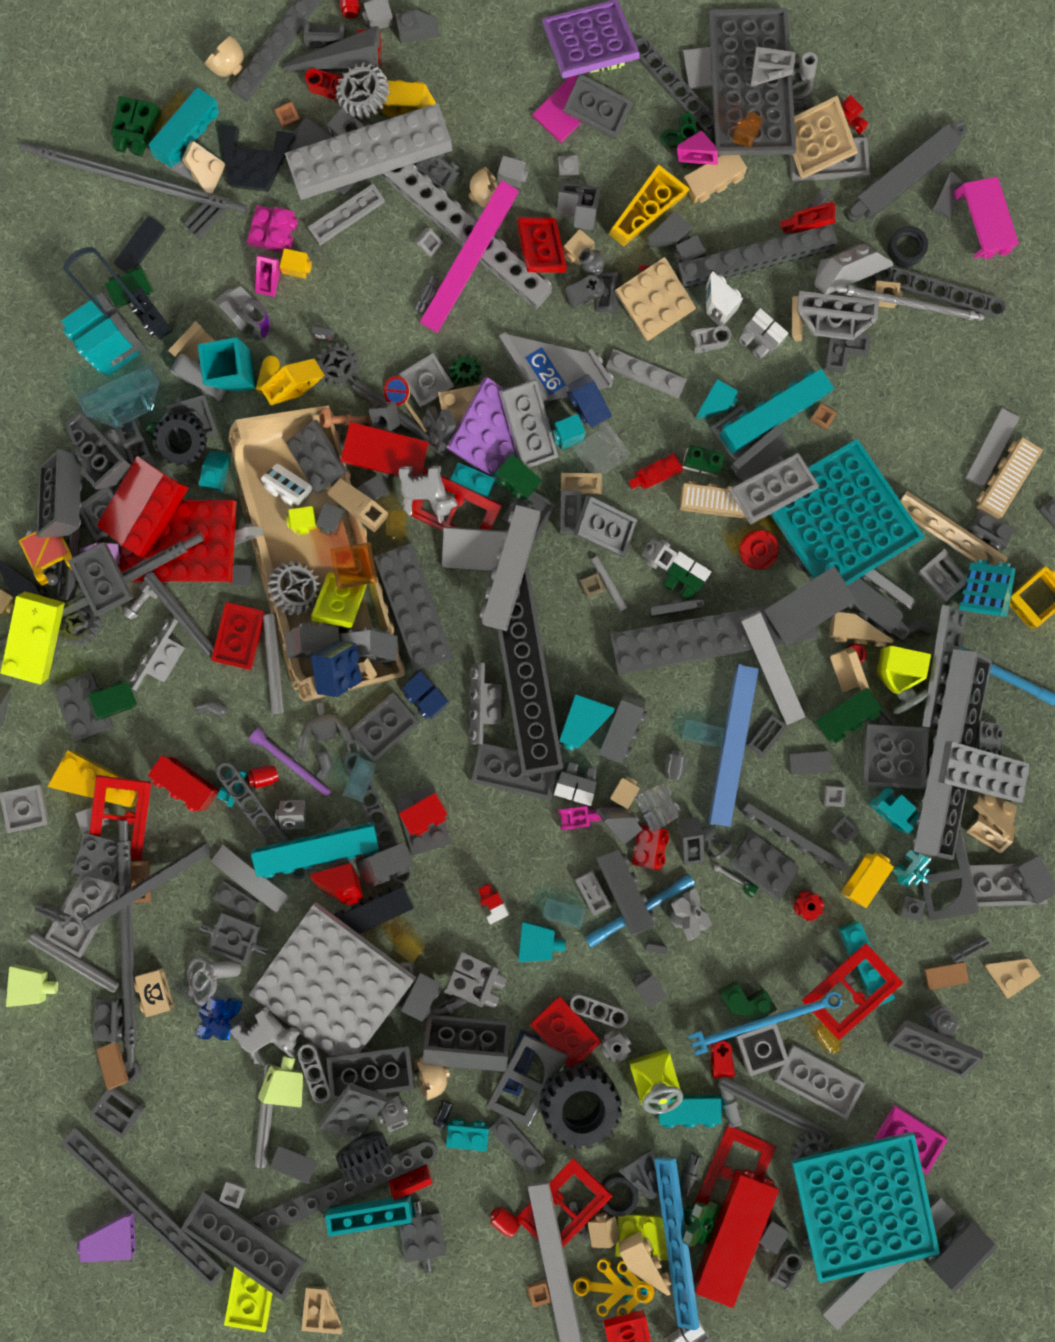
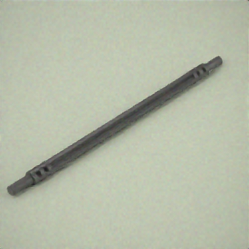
M24 142L20 145L21 150L37 154L40 158L224 210L232 209L242 213H247L248 210L247 205L230 201L227 197L43 145L39 147Z
M199 533L184 542L181 540L122 572L126 584L188 551V548L203 541V535ZM84 593L65 603L62 619L89 605ZM8 637L0 640V650L6 647Z
M127 820L119 821V841H117L119 895L131 888V855ZM131 903L120 910L124 1048H126L128 1062L127 1068H134L132 1062H135V1047L137 1046Z

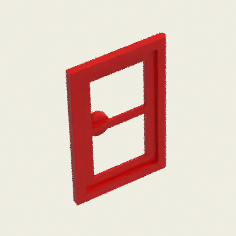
M425 468V470H424V472H423V475H424V476H425V474H428V469H427V468ZM441 475L445 490L455 494L453 497L457 502V507L463 505L465 500H468L487 510L480 529L491 530L502 505ZM425 499L413 500L412 517L441 531H444V526L458 527L451 523L457 507L452 508L447 521L444 520L442 523H439L437 516L421 509Z
M96 775L89 834L101 837L103 818L127 820V824L134 823L130 855L132 860H141L151 782ZM106 789L138 791L136 814L132 811L126 812L124 816L104 814Z
M865 943L802 999V1002L806 1005L818 1001L840 981L853 995L854 1003L859 1006L840 1023L825 1008L813 1011L814 1015L827 1029L840 1040L904 983L876 952ZM864 959L887 981L867 999L862 992H855L843 979Z
M727 1125L693 1206L697 1202L708 1204L711 1201L709 1197L719 1174L725 1180L734 1176L735 1173L732 1172L729 1166H723L733 1141L761 1152L754 1170L755 1176L761 1179L766 1173L776 1146Z
M574 1157L549 1182L553 1203L560 1205L573 1218L570 1224L560 1233L562 1246L564 1247L613 1197ZM573 1174L596 1195L578 1215L562 1202L563 1194L558 1191ZM530 1202L516 1218L539 1241L535 1220L532 1218L534 1215Z

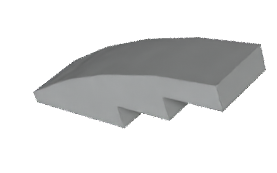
M222 845L211 860L225 874L275 912H278L289 898V895L270 878L256 877L254 867L245 859L240 858L226 845Z

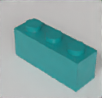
M677 1095L671 1098L667 1105L671 1104L677 1098ZM683 1095V1100L678 1107L669 1112L657 1114L658 1123L664 1128H674L675 1125L693 1128L695 1124H704V1127H716V1124H722L721 1098L719 1095Z

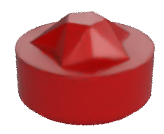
M852 643L847 647L854 648L860 663L866 659L867 651L862 644Z

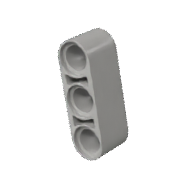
M181 353L169 370L206 395L213 396L218 402H220L227 391L203 385L200 364Z
M580 992L574 993L570 998L571 1009L579 1015L616 1028L625 1026L628 1021L626 1011L615 1004ZM577 998H582L585 1001V1004L580 1008L573 1005ZM596 1005L603 1006V1013L595 1014L593 1012ZM614 1013H623L622 1020L614 1021L612 1019Z
M308 1041L298 1050V1058L313 1100L317 1103H324L330 1098L328 1073L319 1048L311 1041ZM304 1048H311L313 1056H306L303 1051ZM313 1067L318 1068L320 1075L313 1076L310 1069ZM317 1088H325L327 1095L321 1096L318 1094Z

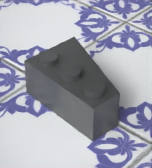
M624 690L599 750V755L622 763L624 758H628L632 747H629L631 740L635 741L639 733V729H637L639 721L643 723L647 711L644 710L646 699Z

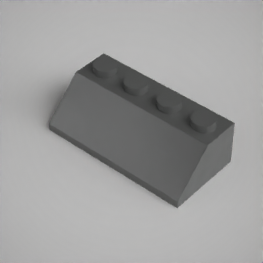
M58 449L39 466L36 537L69 536L80 527L81 518H79V510L82 504L80 500V491L82 489L80 479L81 469L83 468L76 454Z
M620 850L597 857V862L632 937L655 927L654 921H657L652 909L647 910L645 906L648 900L643 890L639 892L636 884L639 881L634 872H629L627 865L630 862L626 854L621 855Z
M409 1046L326 1058L331 1101L337 1100L349 1083L380 1094L416 1088L414 1066Z

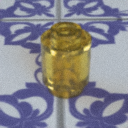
M823 1023L814 1029L815 1038L826 1054L831 1053L834 1055L842 1049V1039L838 1040Z

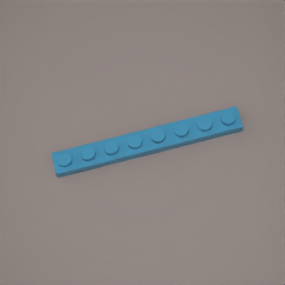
M659 1156L654 1159L677 1325L680 1328L696 1330L700 1326L688 1245L682 1242L686 1227L676 1158Z

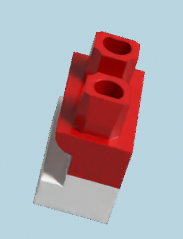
M490 883L478 889L482 897L479 903L481 905H488L491 911L487 915L489 924L509 915V911L499 891L494 892Z

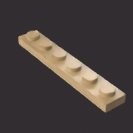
M906 491L901 497V503L915 523L975 563H977V559L990 561L989 565L997 566L998 562L1005 563L1008 557L910 492Z

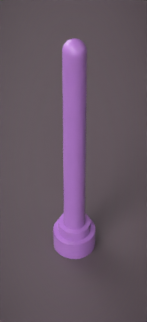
M259 727L249 737L248 740L251 743L259 746L262 745L323 795L328 796L331 791L327 786L267 740V736L264 735L265 732Z

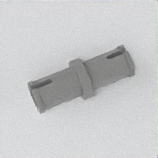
M718 1086L723 1101L722 1109L726 1111L729 1127L741 1125L742 1121L737 1109V1100L734 1099L733 1094Z

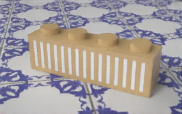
M1023 437L1010 444L1007 449L1010 452L1007 458L1003 457L997 465L999 471L996 475L993 474L987 482L989 487L986 492L982 491L976 500L979 502L976 506L977 509H981L997 519L1003 517L1043 449Z
M688 481L687 484H683L679 510L747 519L729 491L733 486H728L727 489L719 488L717 484L701 486L699 482Z

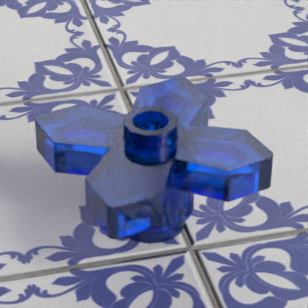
M211 996L208 1003L204 1004L199 1010V1017L203 1022L199 1024L195 1036L200 1039L209 1040L214 1035L219 1040L227 1041L232 1028L229 1021L239 1014L243 1002L236 998H229L225 1002L220 997Z

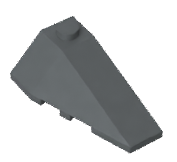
M80 410L66 423V427L77 451L76 456L83 468L81 469L83 475L96 490L121 484L131 467L130 462Z

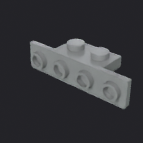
M169 616L168 619L163 621L160 627L161 631L158 636L152 639L150 643L151 648L148 653L143 654L137 671H133L130 675L129 685L135 691L146 673L165 682L184 651L185 647L168 638L178 622L174 617Z
M475 663L471 665L470 669L471 689L469 697L471 701L468 737L470 744H483V724L501 725L502 684L484 683L485 663Z

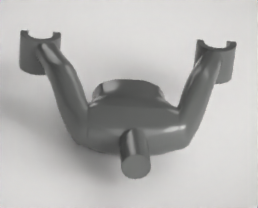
M324 702L316 703L318 716L305 722L300 734L299 750L295 753L294 758L299 763L298 756L304 754L305 761L308 760V755L305 752L310 732L314 735L315 741H325L336 738V729L338 727L347 742V749L350 752L351 744H357L358 751L360 750V744L353 740L341 717L337 714H325Z

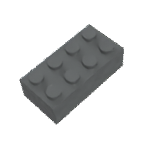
M429 1015L424 1043L423 1064L506 1072L510 1022Z

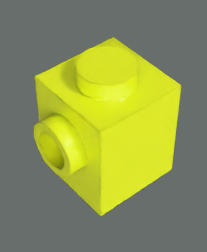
M313 506L289 510V516H286L287 526L297 535L309 534L310 530L318 529Z

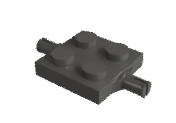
M223 911L215 926L203 922L200 927V931L211 934V942L207 951L240 964L246 965L253 951L265 955L268 950V946L257 943V936L261 925Z
M419 1199L417 1203L416 1200L412 1201L414 1208L412 1223L399 1225L405 1263L417 1260L422 1261L424 1273L427 1274V1272L431 1273L433 1271L430 1259L446 1255V1247L440 1211L422 1212L421 1200Z

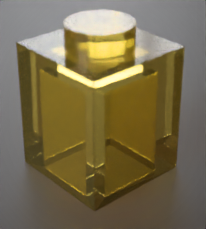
M387 511V537L391 538L392 541H403V538H408L407 512Z
M407 930L404 934L400 932L393 940L395 943L393 949L411 963L415 961L426 946Z

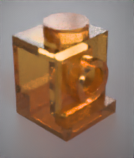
M748 112L746 118H741L738 127H736L732 141L751 149L760 131L763 118L756 113Z

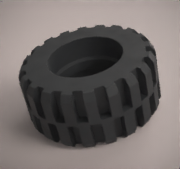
M580 1062L574 1063L572 1067H569L568 1064L562 1066L564 1070L553 1072L554 1077L552 1079L548 1078L545 1082L546 1088L541 1090L540 1109L546 1128L557 1142L562 1141L566 1147L573 1145L575 1149H582V1146H586L587 1149L593 1148L594 1143L598 1142L600 1145L604 1142L603 1138L606 1136L609 1138L613 1134L612 1128L616 1129L618 1127V1118L622 1114V1109L620 1108L622 1105L621 1098L609 1075L604 1073L603 1069L598 1066L594 1069L592 1064L585 1063V1066H582ZM579 1091H590L598 1095V1105L588 1117L573 1120L562 1114L563 1105L572 1094Z

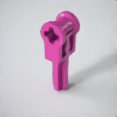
M587 806L558 810L562 823L560 830L590 827V822L602 821V819L595 812L597 809L588 810Z

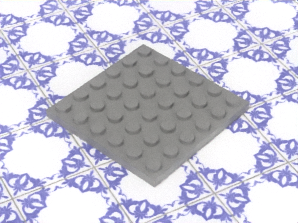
M315 902L249 995L264 1007L268 1006L269 1011L289 1026L297 1028L301 1035L329 1056L338 1057L359 1054L416 977Z

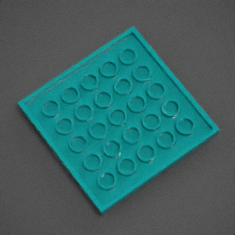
M858 439L808 467L819 485L817 489L770 514L813 579L835 566L847 586L925 538Z
M913 1132L791 1160L816 1277L819 1283L940 1254L916 1138Z

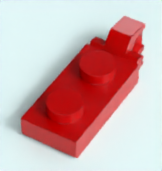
M831 201L797 211L792 218L781 221L780 228L785 234H795L835 223V204Z
M673 453L640 469L635 473L636 477L630 480L628 484L631 490L639 486L642 489H648L684 470L676 454Z

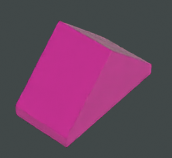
M702 131L677 146L679 162L718 165L717 147Z
M257 255L255 293L275 297L281 274L278 259Z

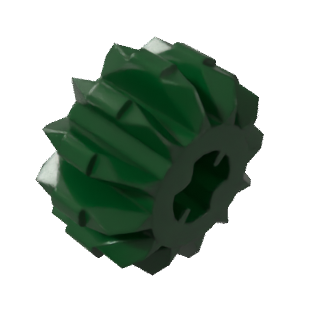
M466 353L465 358H462V355L459 354L458 360H451L453 365L449 366V371L452 372L450 379H455V385L462 382V388H465L467 382H469V386H473L472 380L475 382L480 381L478 376L483 373L479 369L482 367L481 362H476V356L470 359L469 353ZM466 367L469 373L466 374L462 368Z

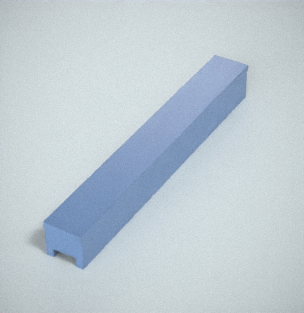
M737 664L735 668L708 824L731 827L758 668L743 666L742 664Z

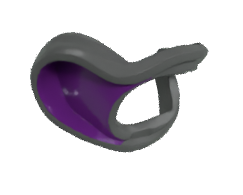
M255 299L246 300L236 310V314L245 322L254 326L252 336L255 340H264L270 331L268 312L259 301ZM250 304L261 313L262 318L258 322L254 321L242 310Z

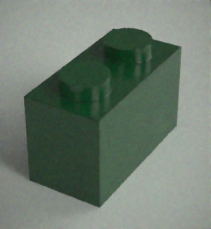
M134 267L127 270L128 274L120 277L119 274L117 275L131 293L140 287L147 296L155 293L145 270L142 268ZM113 276L108 278L109 282L105 283V286L115 307L120 308L131 303L127 297L128 294Z
M513 454L507 455L492 474L496 477L495 481L502 487L506 486L510 489V494L517 500L528 499L542 482V479Z
M122 681L111 684V688L105 690L98 688L90 692L91 695H88L87 701L96 722L136 707L137 702L129 682L122 683Z

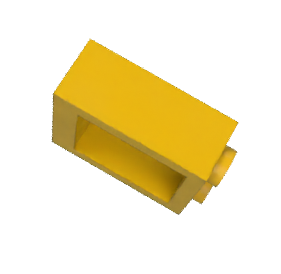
M315 359L285 365L260 389L270 405L301 397L325 375Z
M1047 566L1039 568L1011 593L1009 606L1030 630L1039 627L1055 613V602L1037 616L1019 594L1039 577L1055 593V572Z
M876 852L874 854L867 853L841 891V894L857 905L867 908L894 868V866L889 864L890 859Z

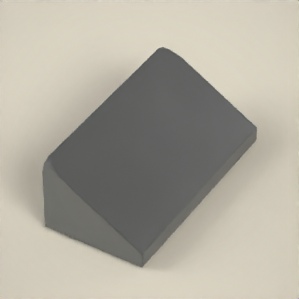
M950 171L946 176L931 210L950 219L958 201L955 198L954 192L964 184L953 172Z
M605 272L599 275V279L605 284V291L596 298L595 312L618 314L620 300L615 290L622 286L623 278L618 272Z

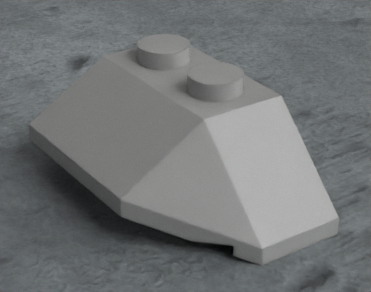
M866 244L851 246L819 261L815 287L827 295L836 291V285L847 286L893 266V262Z
M799 291L797 312L815 336L854 340L877 321L879 301Z

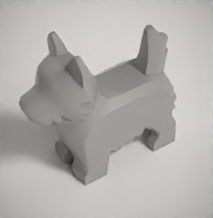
M402 466L399 468L400 490L404 496L402 505H404L403 510L409 516L412 515V502L417 499H428L431 502L432 509L437 515L439 523L444 521V516L450 513V509L457 507L455 498L449 497L445 493L440 475L441 466H431L428 469V474H425V476L420 475V477L416 476L415 478L411 475L412 466Z
M268 1006L261 1008L259 1013L255 1015L258 1022H255L251 1028L245 1027V1021L242 1020L230 1030L234 1038L239 1041L240 1047L250 1053L251 1059H254V1064L265 1065L259 1049L269 1043H274L291 1058L294 1057L293 1052H297L295 1048L297 1044L296 1038L300 1031L295 1027L285 1029L269 1011Z

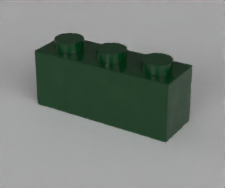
M866 688L815 722L830 744L833 742L837 744L846 738L845 734L852 731L854 733L863 727L862 723L868 719L871 722L881 715L879 712L882 711V708L869 689Z

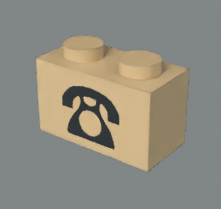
M164 968L135 977L134 987L141 998L139 1003L142 1013H145L146 1017L170 1011L174 1008Z

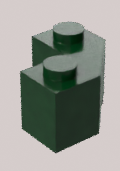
M734 981L718 991L727 1008L734 1014L759 1020L778 1010L768 992L763 988L746 997L740 985Z

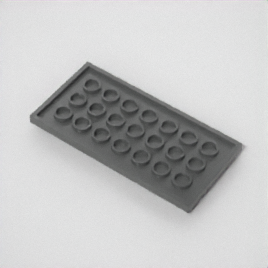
M787 8L709 10L714 138L718 156L795 154L796 136L792 75L751 86L756 47L790 51Z

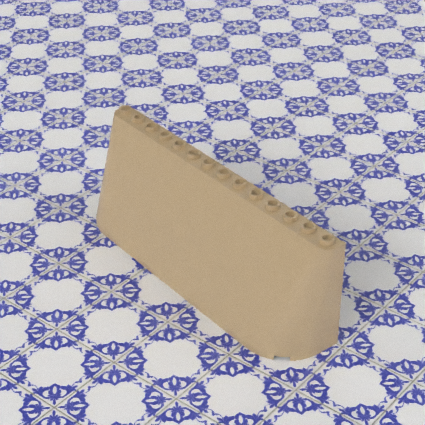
M329 405L237 419L230 428L228 439L233 451L229 452L232 474L246 524H253L254 527L263 528L264 535L251 539L270 611L271 614H275L277 636L286 669L294 690L299 689V697L303 701L326 696L317 695L311 658H287L285 634L292 631V628L299 627V624L311 623V626H318L320 622L312 621L311 615L314 608H309L307 613L302 611L300 615H296L295 612L289 615L288 609L283 613L281 612V606L274 607L277 602L275 600L269 601L273 595L267 593V590L271 588L266 585L271 580L269 575L274 573L273 569L279 567L281 563L287 564L288 561L292 560L293 564L296 561H300L301 567L307 564L308 571L311 568L314 569L312 575H319L316 582L321 583V586L317 588L319 590L322 589L328 572L358 578L359 576L344 522L342 521L337 535L331 533V536L320 533L319 528L310 530L309 534L297 535L291 528H288L286 516H289L290 509L298 507L294 506V508H291L283 502L284 500L281 499V496L274 497L268 493L267 489L263 487L265 484L261 478L278 463L310 484L287 446L286 441L311 421L317 420L320 424V410L322 408H329ZM331 424L329 428H324L325 434L341 459L343 450L339 444L340 435L335 430L334 424ZM347 468L348 472L341 479L351 485V475ZM333 484L321 493L316 494L313 489L301 508L313 506L317 520L324 503L339 508L338 502L327 494L333 487ZM347 511L381 631H389V634L393 635L394 627L388 618L389 610L383 600V588L377 579L378 570L376 565L373 564L371 557L372 549L366 540V528L360 520ZM283 576L280 581L281 591L285 588ZM300 585L297 586V587H295V586L292 587V586H291V588H290L289 590H291V589H293V590H294V589H297L298 587H300ZM307 585L304 587L305 599L308 595ZM364 595L355 618L353 630L363 631V628H373ZM286 596L287 599L293 601L291 597ZM346 631L339 632V634L347 633ZM398 643L397 660L390 661L391 668L385 667L383 662L371 663L377 673L375 678L364 680L353 688H348V691L404 676L405 666L399 657Z

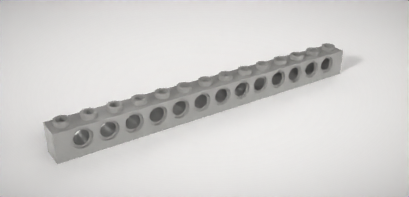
M343 108L327 124L329 133L334 137L348 133L351 129L357 130L369 126L358 121V117L354 118L350 114L345 113ZM414 164L401 167V170L398 172L391 170L379 174L462 247L464 246L469 237L466 235V232L473 230L477 219L471 213L464 212L462 206L456 200H450L447 197V193L441 187L436 188L427 175H421ZM409 180L416 181L413 185L407 184ZM426 192L431 194L427 198L421 196L423 193ZM439 205H444L446 207L444 210L441 211L436 209ZM453 218H459L461 220L459 223L451 222ZM493 237L489 244L490 248L486 249L479 262L537 310L552 293L551 282L544 276L541 278L536 272H527L526 265L521 260L520 255L506 248L507 245L503 240ZM498 256H503L506 258L503 262H498L496 260ZM512 269H518L520 270V273L518 275H513L510 271ZM531 281L535 283V286L529 288L525 284Z

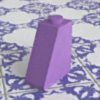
M129 1211L86 1234L77 1245L80 1263L131 1260L136 1253L134 1213Z

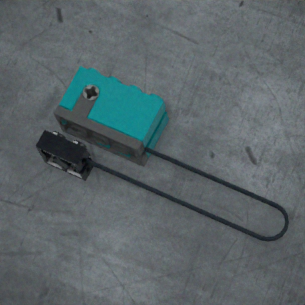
M85 247L68 257L64 264V270L87 295L90 301L61 320L65 326L62 330L73 341L78 353L99 373L103 372L108 377L147 349L125 318L103 292L97 295L96 299L93 298L69 271L72 263L79 257L88 253L97 255L126 291L127 297L132 302L129 304L130 308L152 337L156 335L161 340L173 331L141 287L131 293L100 253L93 247Z

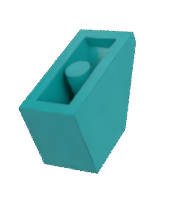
M717 379L696 418L700 420L726 413L728 408L733 409L738 400L735 397L738 391Z
M210 450L202 465L199 486L202 489L223 493L230 460L229 453Z

